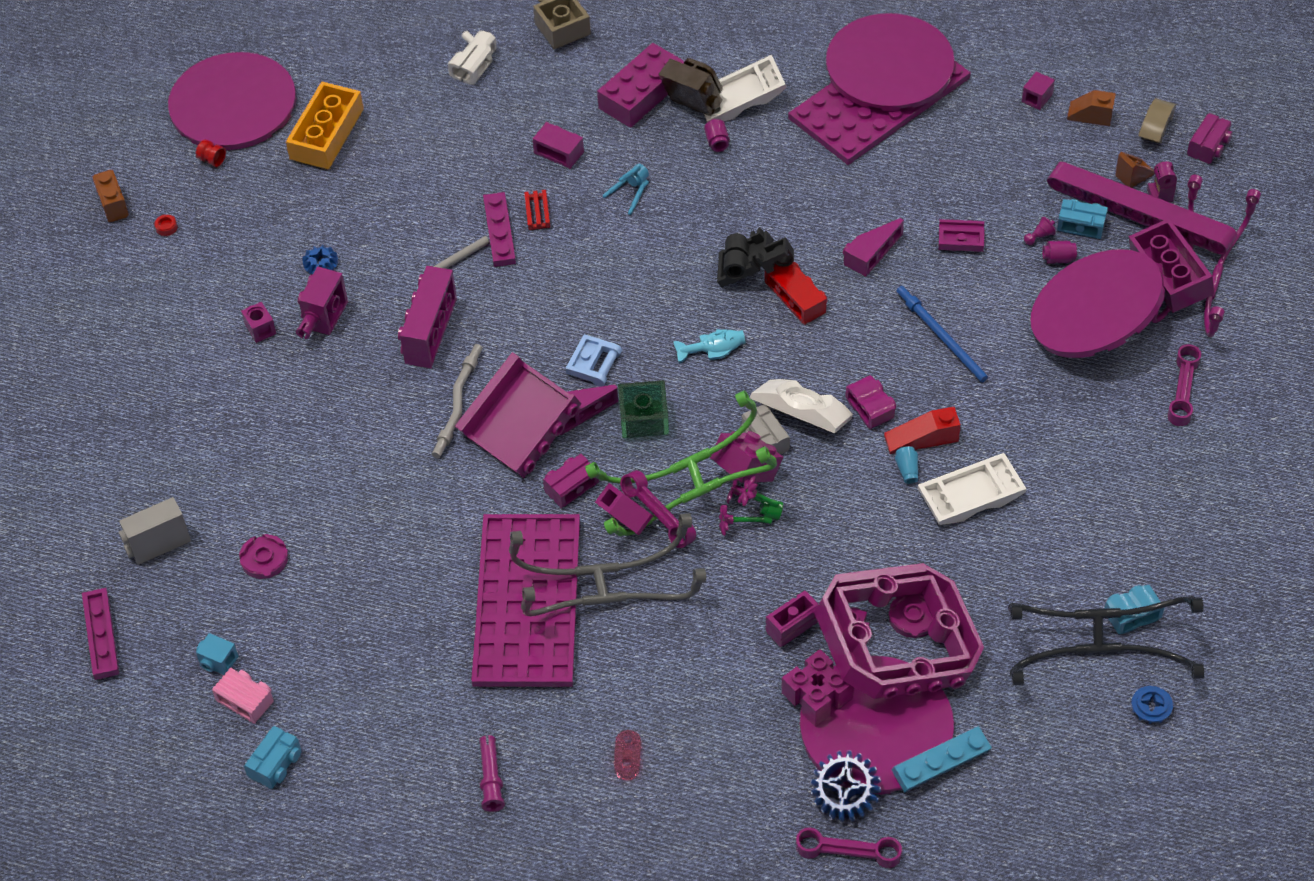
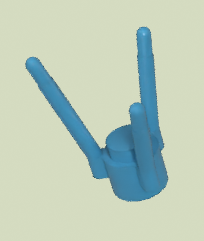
M636 164L630 171L620 177L619 182L605 192L603 197L606 198L627 181L632 186L640 185L628 211V214L631 215L644 188L649 184L647 168L641 164Z

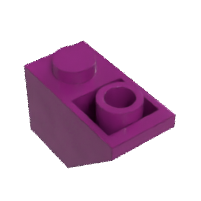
M608 483L595 501L596 504L638 535L641 534L653 518L652 514L610 483Z

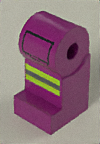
M1168 161L1160 162L1154 167L1155 180L1154 183H1148L1147 191L1151 196L1167 202H1173L1177 185L1173 164Z

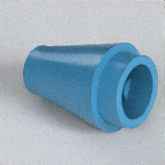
M909 446L898 449L894 459L906 484L917 482L919 480L918 453L913 447Z

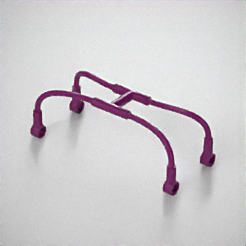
M1191 175L1187 184L1189 188L1188 210L1194 211V200H1196L1198 190L1203 182L1202 177L1199 175ZM1256 189L1248 190L1246 195V216L1237 230V237L1227 253L1221 255L1212 273L1214 295L1206 298L1204 309L1205 332L1210 338L1218 331L1219 323L1223 320L1225 314L1224 309L1215 306L1211 308V302L1215 298L1224 269L1223 264L1247 227L1252 214H1254L1256 204L1259 203L1261 193ZM1188 243L1190 247L1193 249L1194 244ZM1168 305L1159 315L1158 310L1151 320L1153 323H1158L1170 312Z

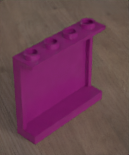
M512 352L455 427L467 438L525 478L527 474L534 470L538 459L547 453L550 444L556 436L563 432L569 419L577 414L582 403L575 395L567 393L524 363L519 356Z

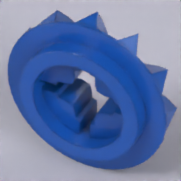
M324 245L320 248L313 246V249L306 250V255L302 257L303 267L310 274L315 272L317 266L333 271L338 264L337 252H334L332 247L326 248ZM320 256H323V259H321V261H319L318 264L316 259H319Z
M1145 686L1138 689L1131 701L1133 713L1138 715L1139 720H1147L1149 724L1152 722L1161 723L1164 719L1169 718L1173 709V701L1170 695L1162 688L1156 686ZM1151 698H1154L1153 702L1156 706L1153 712L1150 711L1148 706Z

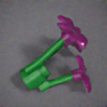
M755 476L751 477L750 480L745 479L744 488L736 485L738 480L734 479L726 502L729 504L732 494L740 496L738 503H742L743 506H746L748 498L761 503L759 513L763 514V517H733V515L727 514V505H721L719 529L722 535L725 536L726 531H728V524H733V522H764L771 524L772 519L779 520L783 510V502L757 493L756 487L758 484L754 483Z

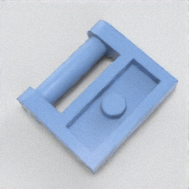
M584 334L566 367V374L591 381L598 387L604 386L607 381L606 376L615 359L620 356L622 348L615 343ZM602 352H607L608 354L599 371H593Z

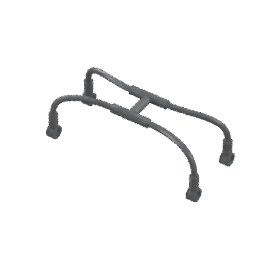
M679 514L677 537L666 548L653 555L619 564L614 562L576 566L573 569L542 568L521 561L517 554L519 547L523 545L522 532H510L509 553L516 565L528 571L549 575L583 576L593 574L598 592L597 595L582 596L579 599L530 610L532 602H535L534 587L522 588L523 599L521 603L523 614L532 617L582 604L587 606L623 602L627 599L683 600L694 596L700 591L702 583H706V571L704 568L693 569L691 590L682 594L608 593L603 574L640 566L659 559L672 551L681 542L682 538L686 536L688 528L692 527L691 514Z

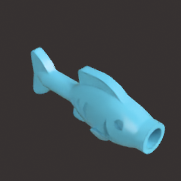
M717 329L716 332H712L709 335H700L701 342L685 345L682 342L674 341V347L677 351L678 363H682L688 357V354L701 351L708 353L709 360L723 358L741 344H745L746 341L743 330Z

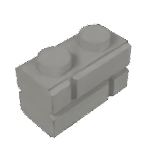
M763 404L757 407L754 421L743 433L752 431L759 434L760 439L774 446L779 454L790 449L789 435L767 405ZM751 410L743 413L742 425L748 419Z

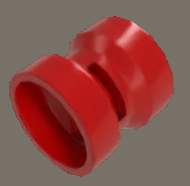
M207 139L202 140L197 146V159L203 162L208 161L214 167H219L225 160L226 149L224 147L214 145L213 142Z

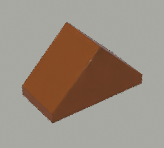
M1122 151L1118 155L1115 176L1125 186L1132 188L1155 174L1154 170L1141 158Z

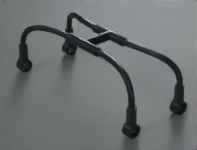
M1183 596L1132 609L1105 608L1075 611H1056L1019 603H1010L1008 610L1010 611L1011 620H1022V611L1054 617L1075 618L1076 620L1093 619V644H1076L1075 646L1056 648L1029 656L1016 663L1010 670L1013 686L1024 685L1023 670H1019L1021 667L1049 656L1074 652L1076 654L1140 651L1157 654L1187 665L1193 679H1203V663L1191 661L1176 653L1142 645L1103 643V618H1121V616L1145 613L1180 603H1188L1191 613H1203V599L1194 596Z

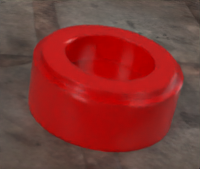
M161 215L154 222L156 232L161 236H170L178 228L176 219L172 215Z

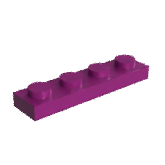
M505 192L483 195L493 265L498 267L516 264Z
M106 588L82 593L93 677L97 680L119 675L108 591Z

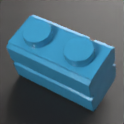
M1063 199L1057 231L1101 239L1108 207L1097 203H1082L1075 199Z
M273 726L244 765L247 776L273 789L277 782L281 783L287 774L286 769L291 762L295 763L301 755V746L298 738Z

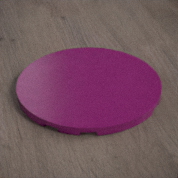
M894 13L874 14L857 19L837 32L827 49L826 70L833 86L850 101L867 108L872 106L882 108V111H900V108H916L935 99L946 89L954 71V53L947 38L937 28L921 19Z
M248 52L224 53L204 59L186 70L171 89L168 109L175 129L181 136L191 140V143L199 145L202 140L207 139L213 142L214 145H220L226 150H236L261 143L272 137V133L279 128L282 129L291 118L292 110L296 105V91L288 71L273 59Z
M1107 250L1086 256L1057 273L1041 290L1032 307L1030 320L1032 331L1038 342L1047 351L1058 356L1084 358L1095 356L1096 352L1105 349L1111 351L1125 344L1126 339L1135 332L1139 334L1154 318L1164 298L1163 275L1157 264L1150 257L1133 250Z
M871 656L875 668L908 663L892 657ZM836 665L833 666V670H834L835 672L838 671ZM854 687L853 699L839 709L832 706L831 715L816 727L802 714V707L800 712V735L805 751L816 768L820 771L823 770L819 762L823 761L827 765L829 763L828 755H831L834 760L838 759V751H841L843 758L846 757L847 751H852L853 759L860 753L863 756L862 762L868 758L871 761L870 767L875 766L878 770L874 776H880L881 782L875 785L881 787V792L873 794L879 795L891 794L893 791L902 790L892 772L894 766L952 739L954 732L953 712L948 698L942 689L936 692L922 691L915 695H897L890 699H885L884 697L874 699ZM842 768L833 772L829 779L838 777L842 772ZM852 768L853 779L860 781L862 784H867L866 776L858 769ZM847 778V781L843 782L844 785L841 784V786L848 789L851 788V785Z

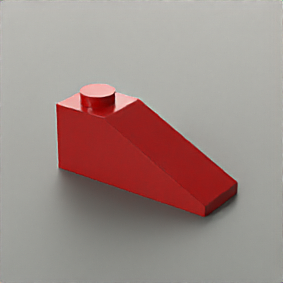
M948 407L929 411L885 432L884 437L889 453L895 454L902 447L909 446L917 450L959 442L961 425L955 407Z

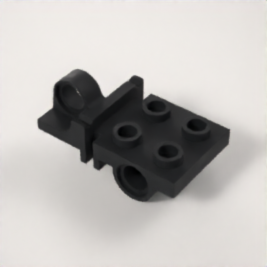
M757 228V233L754 230L751 231L750 238L748 239L739 233L731 234L725 240V249L719 251L717 283L721 288L734 284L738 280L756 274L760 271L761 266L767 273L774 271L775 264L787 267L794 261V249L786 237L774 242V239L767 230L763 232L761 228Z

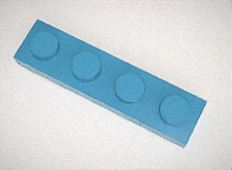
M977 726L894 766L892 772L903 791L906 792L989 752L992 747L980 727Z

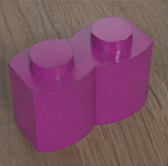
M871 375L846 386L845 394L849 404L858 412L862 421L870 429L894 418L896 409L894 399L891 396L888 397L883 392L881 382L875 380Z

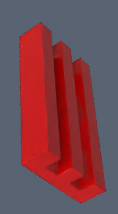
M542 190V193L533 191V194H529V191L524 192L528 230L550 228L546 190ZM539 199H543L545 223H541ZM530 200H534L537 224H532Z

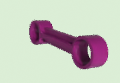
M1191 344L1181 346L1176 358V364L1180 368L1175 400L1170 403L1167 415L1170 423L1175 426L1189 424L1193 413V406L1189 400L1193 373L1199 366L1201 351L1198 347ZM1191 355L1196 360L1187 361L1183 359L1181 356ZM1181 409L1187 412L1188 415L1179 416L1173 410Z
M638 470L622 476L620 486L623 493L631 498L637 496L666 526L669 540L672 543L677 537L679 521L648 489L646 476ZM631 478L635 481L637 489L632 485ZM693 525L691 528H688L685 540L682 538L681 542L676 546L677 548H683L695 541L696 531Z
M804 828L796 837V850L800 856L807 859L815 858L820 853L872 858L884 868L895 867L901 860L902 846L898 840L892 837H884L877 843L822 837L821 833L814 828ZM811 837L816 839L819 845L813 849H806L801 846L800 842L804 838ZM883 847H892L898 854L894 858H884L879 854V850Z

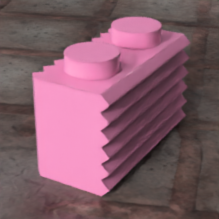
M229 668L228 672L212 689L215 700L218 703L228 707L253 724L258 721L274 702L270 687L263 682H254L250 675L243 670L237 672Z

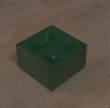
M665 380L618 384L622 438L669 435Z

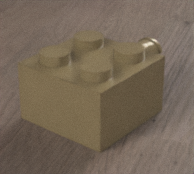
M538 0L540 3L533 6L535 25L553 49L591 34L590 16L578 0Z

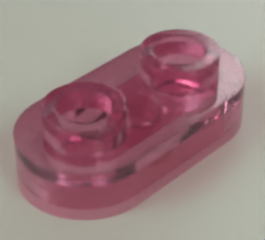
M624 730L617 735L615 740L614 771L620 779L631 780L640 772L641 738L633 730ZM627 739L632 740L630 743H625L624 741ZM624 762L631 763L629 766L623 765Z

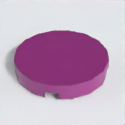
M263 534L262 537L258 538L255 536L243 544L239 552L240 565L243 571L250 577L257 579L271 578L278 575L285 568L288 562V551L284 542L277 536Z
M922 593L896 597L890 604L888 618L890 625L897 633L910 638L924 637L928 634V626L933 617Z

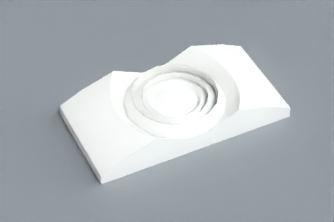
M772 55L719 79L723 87V91L720 93L723 101L711 116L704 115L707 122L712 119L732 120L744 109L753 105L767 104L786 88V84Z
M768 380L752 392L750 396L752 400L832 433L837 432L853 416L850 410L832 395H819L812 390L803 388L796 380Z
M1005 453L921 483L918 485V490L938 524L941 525L963 522L982 510L1000 508L1024 494L1026 487Z

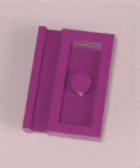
M940 219L938 250L983 252L984 221Z

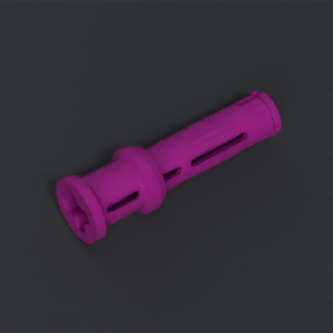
M488 735L489 745H487L486 736L481 737L479 740L483 769L480 789L483 791L484 796L481 806L485 811L496 812L505 807V801L501 798L503 781L498 777L496 738Z

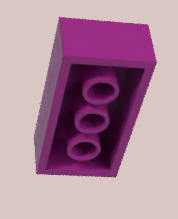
M654 43L650 44L597 91L598 109L632 128L668 96L658 75L669 59L683 64L684 61Z
M1170 218L1128 236L1130 250L1147 255L1159 267L1164 278V301L1173 313L1214 295L1213 276Z
M426 266L424 273L420 274L418 289L412 294V305L405 313L404 326H401L398 331V340H401L400 352L404 356L405 364L432 368L457 300L453 270Z

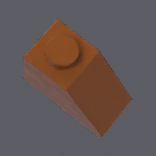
M1093 90L1070 101L1067 120L1110 127L1116 93Z

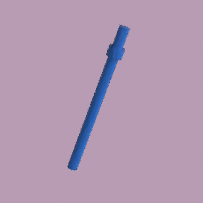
M904 286L898 287L896 292L906 302L905 305L912 312L915 311L981 383L986 381L988 378L986 373L923 308L922 302L916 296H912Z

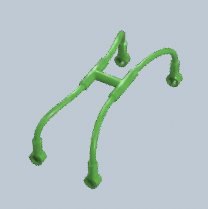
M745 390L735 394L739 406L741 408L745 406L751 410V413L736 432L710 449L706 448L670 465V468L645 475L647 481L671 473L675 474L686 468L689 469L695 488L681 494L680 498L667 504L665 507L668 510L709 493L726 482L769 471L777 466L776 458L764 446L756 450V455L762 464L766 462L768 465L736 472L722 478L718 477L705 484L703 482L697 463L711 457L713 453L737 439L752 424L756 417V403L749 398ZM596 462L585 466L586 472L591 479L597 478L600 481L620 484L621 478L608 476L599 469ZM654 514L647 526L658 519ZM615 518L604 521L605 529L610 535L613 533L618 536L635 534L631 529L625 530V528L618 525Z

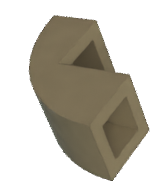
M1155 98L1147 111L1138 136L1162 144L1169 120L1172 121L1177 104Z

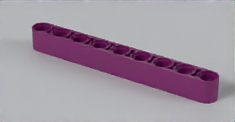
M1059 162L1047 179L1048 185L1056 191L1089 204L1097 203L1108 207L1107 211L1148 227L1170 218L1188 243L1216 254H1226L1237 237V232L1229 225L1066 162Z

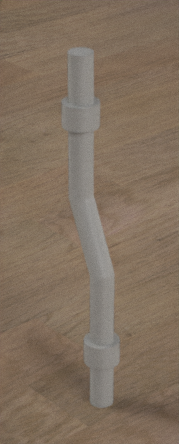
M479 344L474 345L470 355L466 356L462 363L463 368L453 386V413L444 430H441L437 437L438 442L432 452L434 458L438 459L441 457L445 447L450 444L453 438L452 433L455 425L462 415V388L470 373L475 370L478 364L477 359L483 349Z

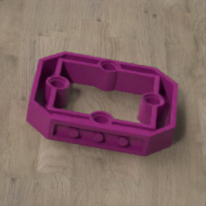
M924 563L836 574L814 611L842 681L874 699L883 697L890 699L903 694L915 695L922 691L936 692L942 688L949 687L952 689L959 688L965 684L984 649L954 580ZM922 593L933 617L928 626V634L934 641L945 644L950 657L932 660L917 657L911 663L875 668L866 647L872 636L871 629L866 623L855 621L848 603L869 601L873 606L885 607L892 597Z

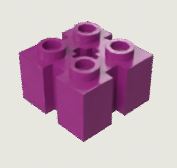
M821 649L805 660L804 669L801 670L796 666L782 677L781 693L794 706L800 703L802 705V714L815 727L831 715L832 706L839 709L853 699L854 687L842 681L839 671L835 672L833 670L834 662Z

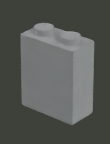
M174 497L119 521L122 530L118 533L124 544V549L129 558L134 557L137 565L191 542L183 514Z

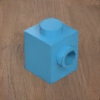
M210 633L205 640L198 644L196 649L200 666L208 672L215 671L222 675L228 672L229 668L233 666L239 657L234 643Z

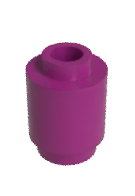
M712 119L706 123L704 131L709 147L716 152L727 149L730 139L724 121Z
M1047 241L1046 246L1042 248V256L1048 264L1070 263L1077 258L1076 243H1071L1070 241Z

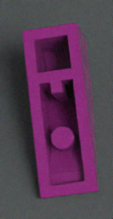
M901 218L863 233L857 236L851 243H847L843 249L844 266L866 277L903 235L904 220Z
M608 385L568 391L567 393L575 395L582 404L579 406L577 414L566 423L560 435L617 403V386Z

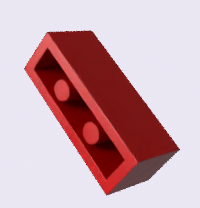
M796 262L787 267L775 264L773 272L767 273L765 271V283L803 325L826 313L828 300L825 293L817 289L812 279L804 275Z

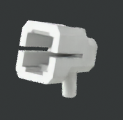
M468 31L462 34V38L469 44L464 51L457 52L448 63L449 75L452 78L460 81L463 79V82L470 85L476 83L493 61L491 55L497 48L496 39L489 32L479 31L475 37Z

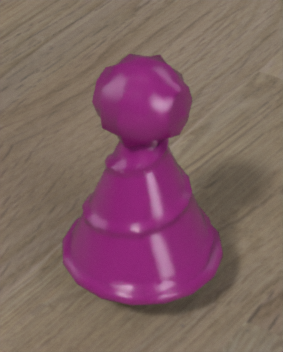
M1042 216L1034 232L1024 236V242L1027 245H1032L1038 237L1055 235L1056 230L1053 226L1055 222Z

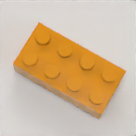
M321 82L286 140L289 159L329 169L364 110L361 91Z

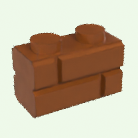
M110 169L94 174L92 178L108 222L129 216L114 171Z

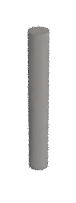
M484 236L433 267L447 269L490 242Z

